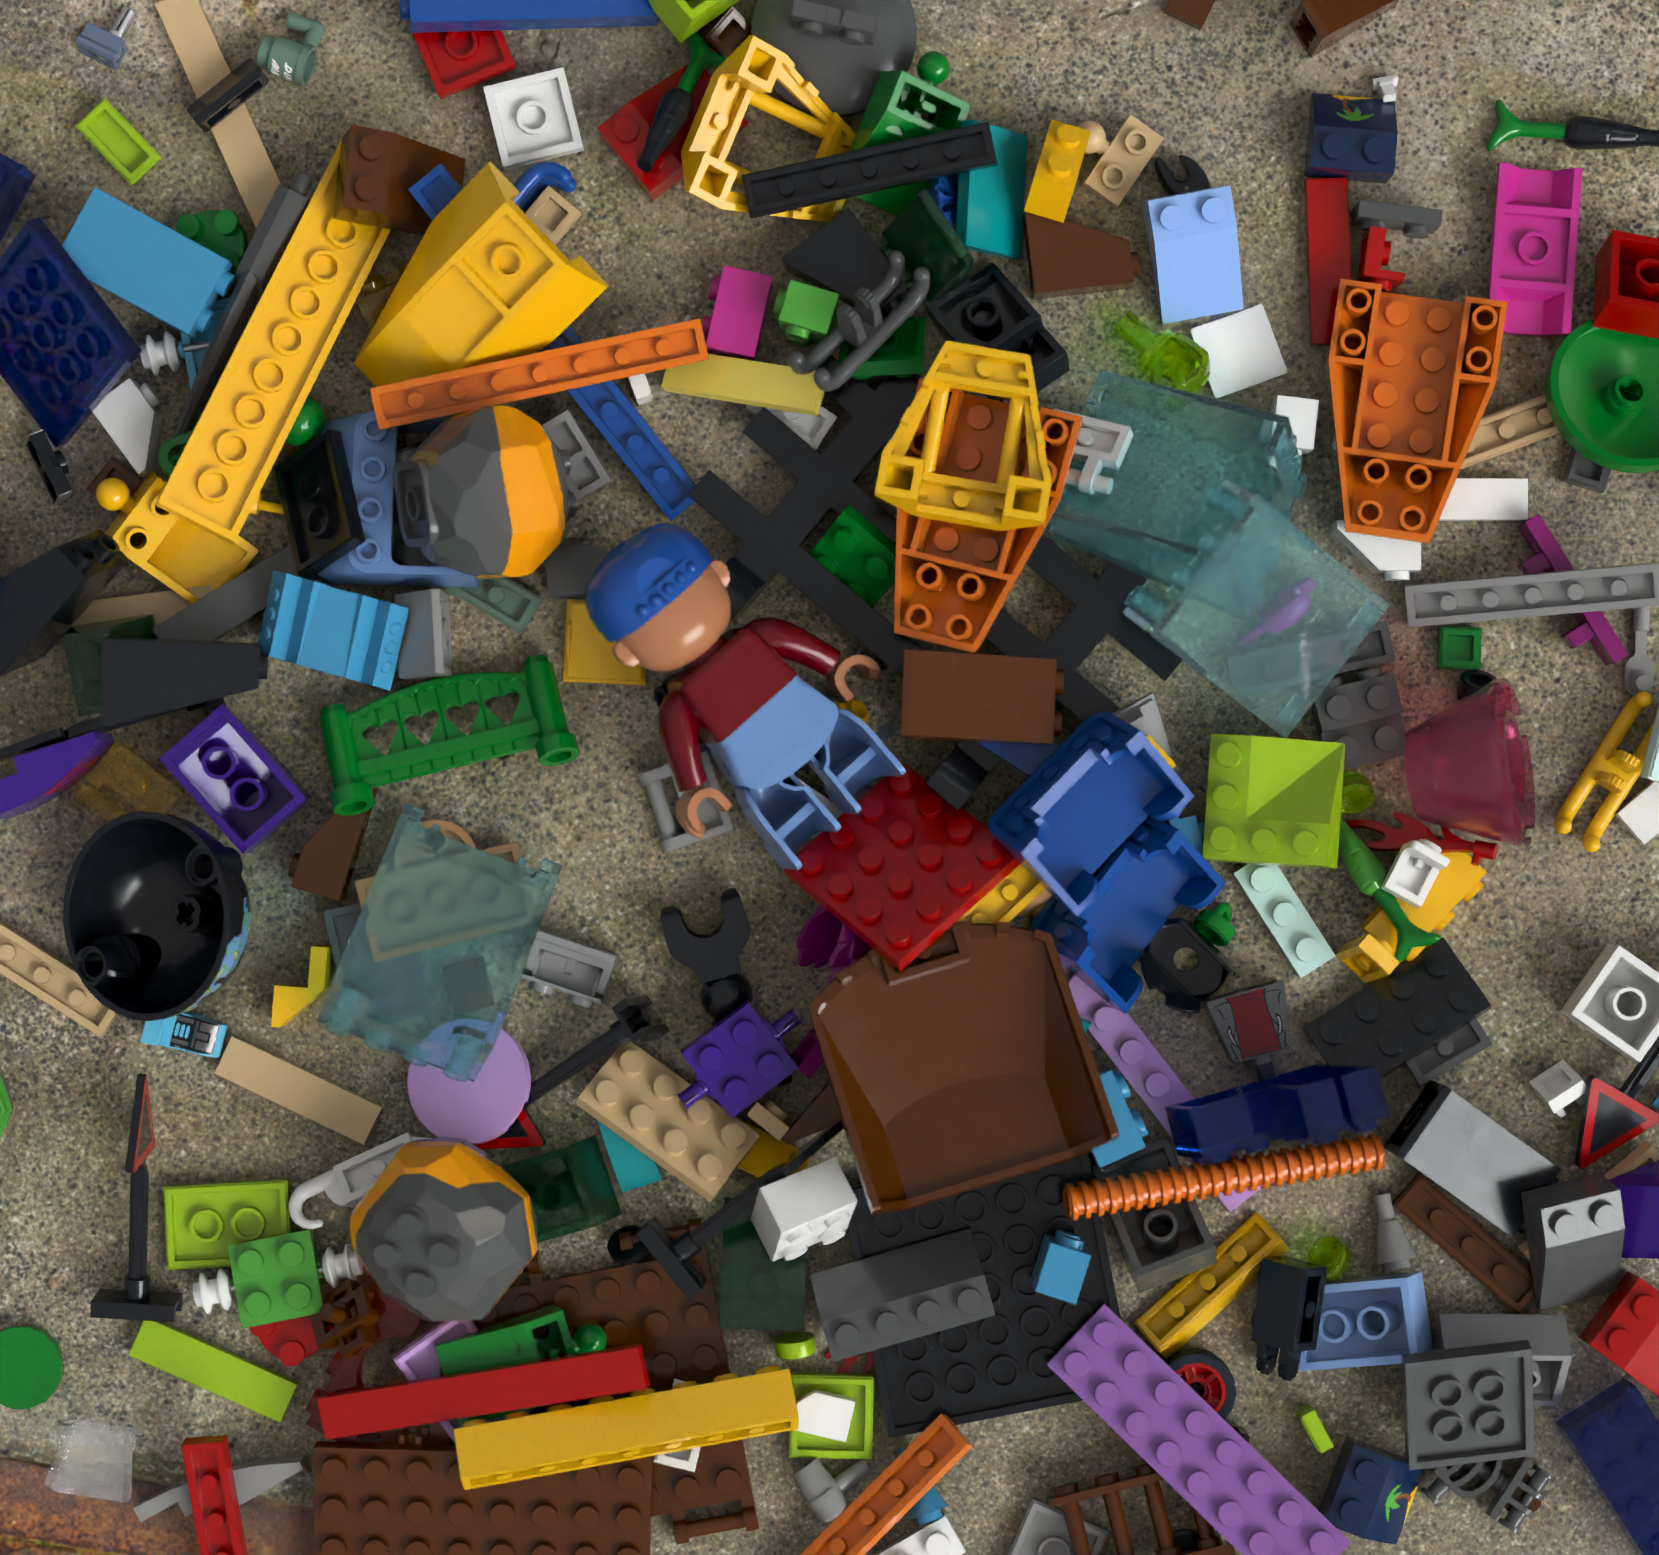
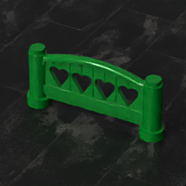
M535 655L523 662L524 668L520 672H475L435 678L389 693L350 713L345 710V706L342 704H330L320 710L319 724L334 790L330 793L333 812L341 816H351L368 811L375 804L372 792L374 787L535 748L539 763L544 766H558L576 759L580 754L576 736L569 732L553 664L548 661L547 656ZM508 693H516L520 696L510 725H506L485 706L489 698L499 697L502 699ZM473 702L479 706V711L469 735H465L445 717V712L450 707L462 708L466 703ZM434 712L439 718L428 745H425L404 727V722L411 716L421 718L425 713ZM386 722H393L398 728L387 755H384L364 738L363 732L370 726L380 728Z

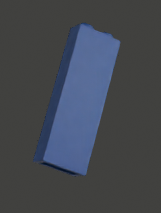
M399 0L401 20H409V33L658 26L660 21L648 0Z

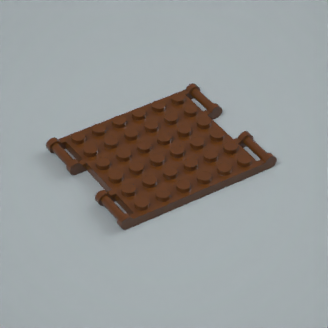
M701 1217L689 1219L688 1224L664 1229L675 1240L686 1230L693 1231L702 1223ZM631 1231L619 1233L621 1252L632 1249L633 1244L640 1241L639 1237L636 1234L632 1235ZM706 1243L702 1245V1251L690 1259V1261L707 1283L690 1300L686 1298L656 1259L544 1279L540 1254L537 1249L534 1257L522 1271H528L530 1282L510 1286L482 1320H472L478 1329H482L554 1304L563 1310L571 1337H574L576 1330L581 1325L594 1323L602 1327L606 1333L607 1343L604 1349L642 1344L650 1386L647 1389H654L655 1393L672 1390L674 1379L695 1381L700 1385L714 1382L713 1379L717 1376L731 1374ZM546 1325L533 1329L535 1338H541L545 1335ZM634 1391L606 1396H611L614 1400L630 1397V1394ZM597 1397L536 1407L529 1413L530 1415L546 1413L549 1407L558 1404H570L572 1408L589 1405L588 1402ZM743 1439L701 1447L695 1473L654 1463L655 1456H653L651 1516L671 1513L677 1545L689 1543V1538L740 1528H746V1531L759 1529ZM741 1499L743 1511L692 1521L686 1520L685 1510Z

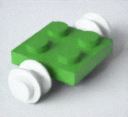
M309 1229L227 1246L233 1279L223 1269H218L217 1276L214 1279H208L201 1272L199 1274V1282L193 1283V1296L196 1306L203 1307L206 1314H210L213 1304L218 1303L225 1310H229L234 1296H236L241 1328L244 1329L319 1313L321 1306L325 1304L321 1279L325 1278L333 1288H336L340 1279L348 1278L357 1281V1276L363 1274V1267L356 1252L352 1251L348 1243L345 1244L344 1251L340 1254H335L330 1247H327L322 1261L318 1262L313 1230Z

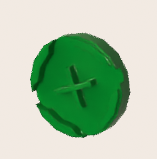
M33 1325L12 1326L0 1331L1 1405L11 1409H29L45 1402L58 1389L64 1375L62 1351L59 1343L47 1331Z

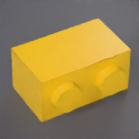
M1051 119L1025 204V212L1064 223L1091 131Z

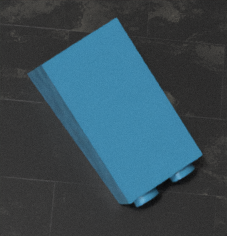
M96 187L91 192L54 260L70 274L194 340L198 332L204 334L208 330L215 316V311L211 310L219 295L222 297L227 295L235 278V275L231 273L234 266L229 260Z

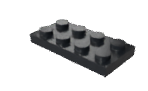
M1442 938L1423 950L1412 961L1404 962L1396 967L1390 975L1379 978L1304 1026V1031L1348 1096L1353 1098L1489 1011L1491 1004L1446 940Z

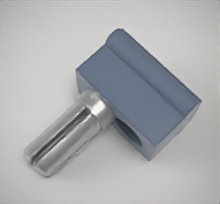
M124 7L109 32L87 22L83 31L76 39L79 52L114 70H118L128 50L124 36L136 17L135 11Z

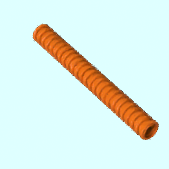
M1376 1133L1368 1134L1367 1138L1363 1135L1356 1136L1354 1141L1350 1137L1343 1138L1342 1143L1335 1139L1331 1140L1329 1145L1325 1141L1318 1142L1317 1147L1310 1143L1306 1144L1304 1149L1300 1145L1293 1146L1292 1151L1288 1148H1281L1279 1153L1276 1150H1268L1267 1155L1263 1152H1256L1254 1157L1250 1154H1244L1242 1159H1239L1238 1156H1231L1229 1161H1226L1225 1158H1219L1215 1164L1212 1160H1207L1204 1165H1201L1199 1162L1192 1163L1190 1168L1187 1164L1180 1165L1178 1170L1174 1166L1167 1167L1166 1172L1159 1168L1154 1169L1153 1174H1150L1148 1170L1142 1171L1141 1176H1138L1136 1173H1129L1128 1178H1125L1123 1175H1117L1115 1180H1112L1111 1177H1104L1102 1182H1099L1098 1179H1092L1090 1184L1080 1181L1075 1187L1072 1183H1068L1063 1188V1202L1067 1216L1071 1221L1078 1220L1080 1215L1084 1219L1091 1218L1092 1213L1100 1217L1104 1215L1105 1211H1108L1111 1215L1116 1214L1117 1209H1121L1122 1212H1129L1130 1207H1133L1135 1210H1141L1143 1205H1146L1148 1208H1154L1156 1203H1159L1160 1206H1166L1170 1200L1173 1204H1178L1182 1198L1186 1202L1193 1201L1194 1196L1202 1200L1206 1198L1207 1194L1214 1198L1219 1196V1192H1222L1223 1195H1231L1232 1190H1235L1236 1193H1243L1245 1188L1249 1191H1256L1257 1186H1260L1262 1189H1268L1270 1184H1273L1274 1187H1280L1284 1181L1287 1185H1292L1295 1183V1180H1298L1300 1183L1307 1182L1309 1177L1312 1181L1320 1179L1321 1175L1328 1179L1332 1178L1333 1173L1340 1177L1344 1176L1346 1171L1352 1175L1357 1174L1358 1169L1362 1172H1369L1371 1167L1374 1170H1382L1385 1163V1153L1381 1139Z

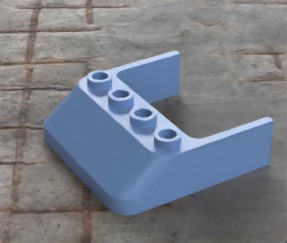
M374 410L333 419L325 423L322 434L329 429L341 432L365 542L318 572L317 576L321 580L331 584L479 587V578L447 567L401 566L392 560L395 495L393 473L396 465L398 433L431 434L445 418L452 415L382 430L378 429Z

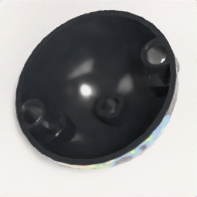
M141 811L122 815L109 821L91 836L75 859L67 880L63 905V924L65 940L73 966L85 987L102 1005L116 1014L134 1020L153 1021L166 1019L196 1008L220 990L231 978L241 961L251 928L250 896L247 885L241 876L243 864L238 851L232 847L224 846L214 836L188 820L157 812Z

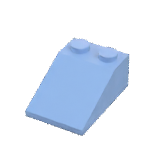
M1223 185L1142 200L1161 324L1244 309L1238 233L1231 186Z
M1422 1271L1325 1282L1316 1350L1301 1351L1299 1371L1402 1364L1403 1354L1434 1351Z

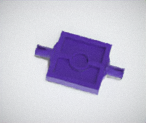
M746 1000L681 1049V1054L694 1069L697 1081L680 1094H677L679 1099L689 1109L691 1105L708 1094L719 1101L729 1116L734 1118L799 1069L798 1064L786 1050L782 1037L801 1024V1020L790 1009L789 1012L771 1024L770 1021L761 1017L751 1003Z

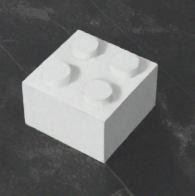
M1607 944L1560 1012L1625 1058L1641 1062L1659 1036V973L1620 945Z
M833 1157L759 1188L750 1219L771 1261L773 1262L783 1257L786 1261L803 1255L811 1245L821 1241L823 1245H827L842 1238L848 1228L858 1200L836 1157Z

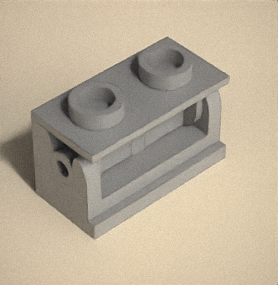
M538 929L525 965L526 971L522 974L521 978L530 980L528 986L530 989L552 995L553 990L557 989L570 994L569 1002L592 1008L593 1002L603 1003L619 955L543 929Z

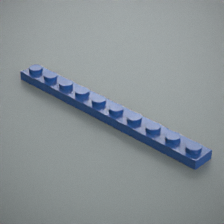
M440 163L408 190L433 220L462 188L446 167ZM569 325L551 344L537 351V353L584 342ZM614 380L567 390L670 521L695 502L688 496L696 486L695 482Z

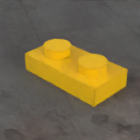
M1370 934L1345 943L1335 954L1364 983L1390 975L1400 963L1392 955L1394 951L1385 940L1379 936L1372 937Z

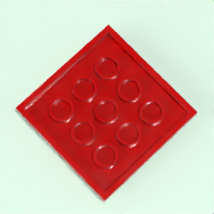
M904 762L901 763L906 770L904 775L901 777H884L857 801L862 809L857 814L843 813L836 819L842 827L839 831H822L796 854V857L803 865L799 870L784 869L785 875L900 971L1021 864L994 837L986 826L960 807L959 810L953 808L950 803L937 795L933 789L925 785L926 779Z

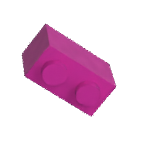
M725 265L723 266L721 276L714 275L709 294V300L715 301L712 317L705 315L702 324L708 353L756 361L773 286L772 276Z

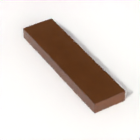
M1417 1173L1392 1201V1205L1515 1314H1520L1535 1297L1531 1271L1420 1173Z

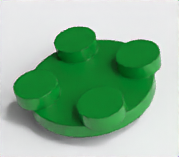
M207 210L195 216L191 214L182 215L176 223V231L229 260L234 266L231 273L235 275L248 247L247 236L243 226L240 224L239 216L230 210Z

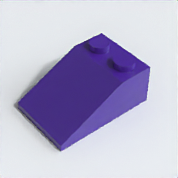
M223 703L159 758L242 854L252 852L312 799L310 794L289 770Z

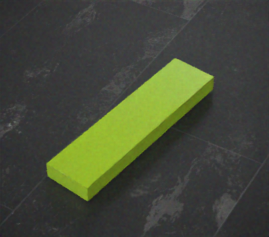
M143 1321L129 1353V1356L280 1423L283 1421L300 1383L162 1321Z

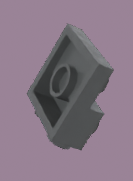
M1381 667L1357 673L1359 681L1343 685L1341 677L1317 683L1318 691L1308 694L1319 741L1345 743L1344 770L1411 754L1401 713L1404 712L1394 673L1383 675Z

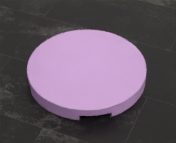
M457 1019L434 1029L416 1049L408 1071V1095L411 1106L420 1122L437 1137L466 1139L472 1144L488 1142L508 1131L522 1111L525 1102H528L531 1088L529 1062L519 1042L498 1025L480 1019Z

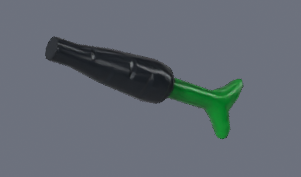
M697 32L687 38L690 62L677 87L667 90L656 107L644 149L637 161V166L643 171L649 172L652 170L658 157L673 141L688 120L693 109L691 94L703 71L708 68H718L726 60L723 55L711 52Z
M1498 99L1495 103V112L1499 123L1486 143L1488 152L1499 144L1515 137L1563 140L1569 148L1578 150L1619 149L1641 146L1659 147V130L1645 129L1588 116H1574L1565 123L1523 121L1515 117L1502 100Z

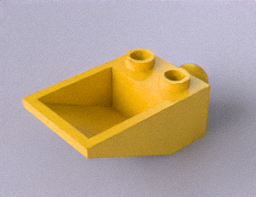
M153 470L132 497H130V491L126 483L118 478H107L100 482L96 489V499L99 505L109 511L121 510L105 534L112 537L118 543L121 552L129 560L191 604L198 601L199 598L186 588L212 585L211 592L242 574L259 551L240 535H238L233 544H230L166 510L164 513L157 512L155 504L167 481ZM136 532L143 533L145 536L140 541L139 546L130 544V537Z

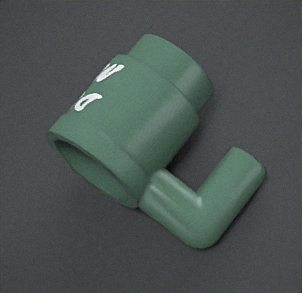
M291 12L287 19L286 27L305 34L302 43L283 36L276 38L265 35L259 46L256 64L258 67L266 69L268 74L295 82V84L300 86H306L315 67L317 48L323 37L325 27L317 20Z

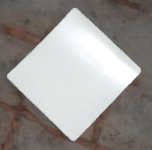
M1262 304L1190 330L1215 398L1240 391L1287 373L1285 363Z

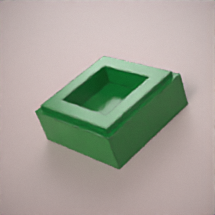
M1438 627L1436 669L1480 670L1482 628Z

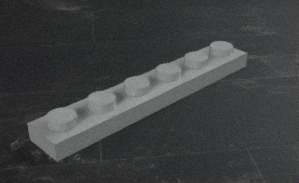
M1659 562L1405 585L1408 628L1659 606Z

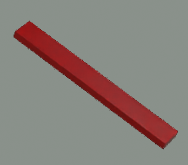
M635 1344L324 1394L317 1398L325 1440L644 1390L650 1386L642 1344Z

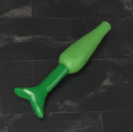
M1341 818L1339 854L1359 890L1365 895L1375 897L1397 931V946L1394 957L1401 962L1406 959L1413 947L1427 946L1438 942L1441 935L1427 932L1411 923L1394 896L1381 889L1388 874L1387 870L1364 841Z

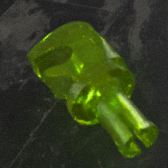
M1129 311L1126 317L1124 316L1117 323L1113 331L1140 353L1137 367L1142 372L1147 371L1148 390L1153 392L1160 378H1166L1171 383L1170 395L1166 403L1172 409L1187 404L1206 385L1210 376L1209 354L1195 341L1179 332L1174 334L1169 329L1162 334L1156 335L1132 311Z

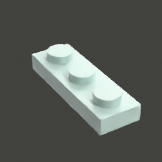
M1245 864L1232 872L1235 880L1298 978L1304 977L1336 956L1278 865Z

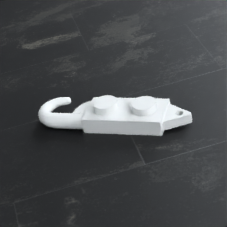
M407 1132L332 1166V1170L303 1182L294 1190L290 1197L288 1206L290 1217L296 1225L303 1229L313 1230L322 1227L323 1220H310L302 1213L303 1203L308 1198L325 1191L327 1196L336 1205L353 1207L359 1203L402 1146L415 1140L433 1138L413 1137Z

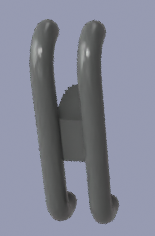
M898 250L892 251L888 256V269L881 281L871 291L861 287L854 293L855 307L852 309L851 306L849 307L844 304L837 311L838 324L807 356L804 357L798 351L792 352L789 355L788 362L793 372L806 375L816 370L813 378L820 390L830 392L838 389L922 304L930 287L929 270L926 267L915 269L911 290L882 321L880 305L898 286L905 270V257L903 253ZM845 340L856 347L831 373L825 368L817 369Z

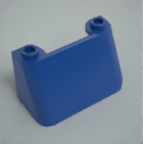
M1101 711L1088 717L996 810L988 823V829L1069 912L1078 917L1085 909L1092 906L1097 899L1099 883L1092 874L1148 816L1158 821L1172 820L1183 812L1185 806L1195 795L1140 729L1110 712Z
M1150 816L1092 874L1099 883L1097 899L1092 906L1076 917L1052 895L1035 916L1031 925V930L1033 931L1038 929L1050 933L1061 963L1111 1006L1125 1014L1138 999L1143 989L1141 976L1131 967L1162 928L1166 920L1169 919L1179 904L1192 910L1202 909L1209 905L1226 884L1179 829L1163 821L1155 820Z

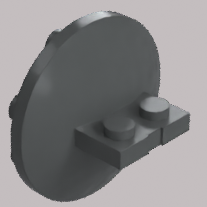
M758 0L753 14L751 35L787 54L795 63L794 68L805 81H810L820 92L818 96L832 112H837L840 117H849L865 112L881 71L902 70L908 73L915 53L917 27L910 0ZM776 79L772 90L778 97L792 107L813 115Z

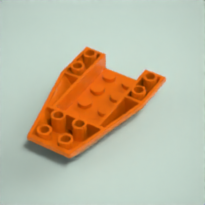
M1340 279L1328 356V370L1345 532L1429 544L1496 385L1508 302L1466 296L1463 302L1460 303L1381 292L1382 284Z
M923 378L919 379L915 396L921 388ZM950 388L935 473L996 484L1010 404ZM930 402L905 457L920 459ZM1044 407L1040 408L1039 416L1044 432L1045 451L1052 480L1045 525L996 531L916 517L897 507L895 634L973 654L978 652L1061 501L1083 420L1082 416ZM1024 418L1014 476L1029 478Z

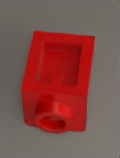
M1370 226L1362 234L1356 281L1382 284L1381 292L1389 293L1392 291V288H1397L1404 282L1405 273L1381 270V266H1387L1391 242L1385 241L1387 228Z

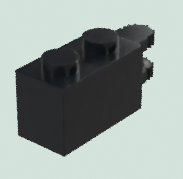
M1287 1256L1262 1258L1261 1268L1257 1275L1258 1294L1256 1308L1251 1319L1253 1326L1251 1341L1258 1343L1256 1370L1269 1375L1276 1367V1359L1279 1352L1278 1376L1284 1380L1291 1381L1298 1373L1301 1351L1316 1350L1327 1267Z

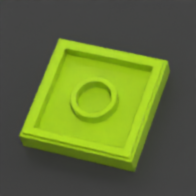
M791 1372L796 1402L814 1389L855 1398L856 1402L846 1442L791 1430L789 1431V1458L872 1459L874 1374Z

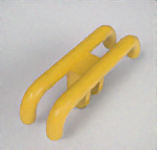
M1646 691L1635 694L1624 706L1555 818V830L1559 834H1568L1572 830V821L1595 783L1610 791L1584 833L1582 845L1588 852L1598 851L1601 846L1600 839L1641 774L1654 723L1633 755L1623 750H1617L1641 711L1651 704L1652 697Z

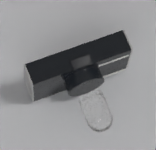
M43 429L29 434L25 444L54 505L68 500L72 489L65 474L69 473V469L60 450L54 452L52 444ZM83 445L66 451L65 456L69 465L74 467L89 461L92 458V450L90 447Z

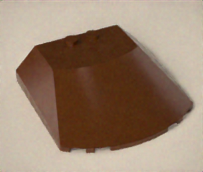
M957 922L902 971L898 970L876 950H870L867 952V955L836 974L835 978L809 1004L807 1008L871 1215L910 1210L1062 1163L1113 1142L1120 1136L1050 933L1038 929L1033 931L1010 926L1011 923L996 922V924Z

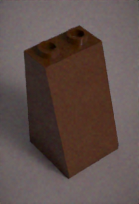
M904 649L901 739L1053 745L1054 736L1061 737L1062 711H1055V694L1063 695L1064 669H1056L1057 659Z

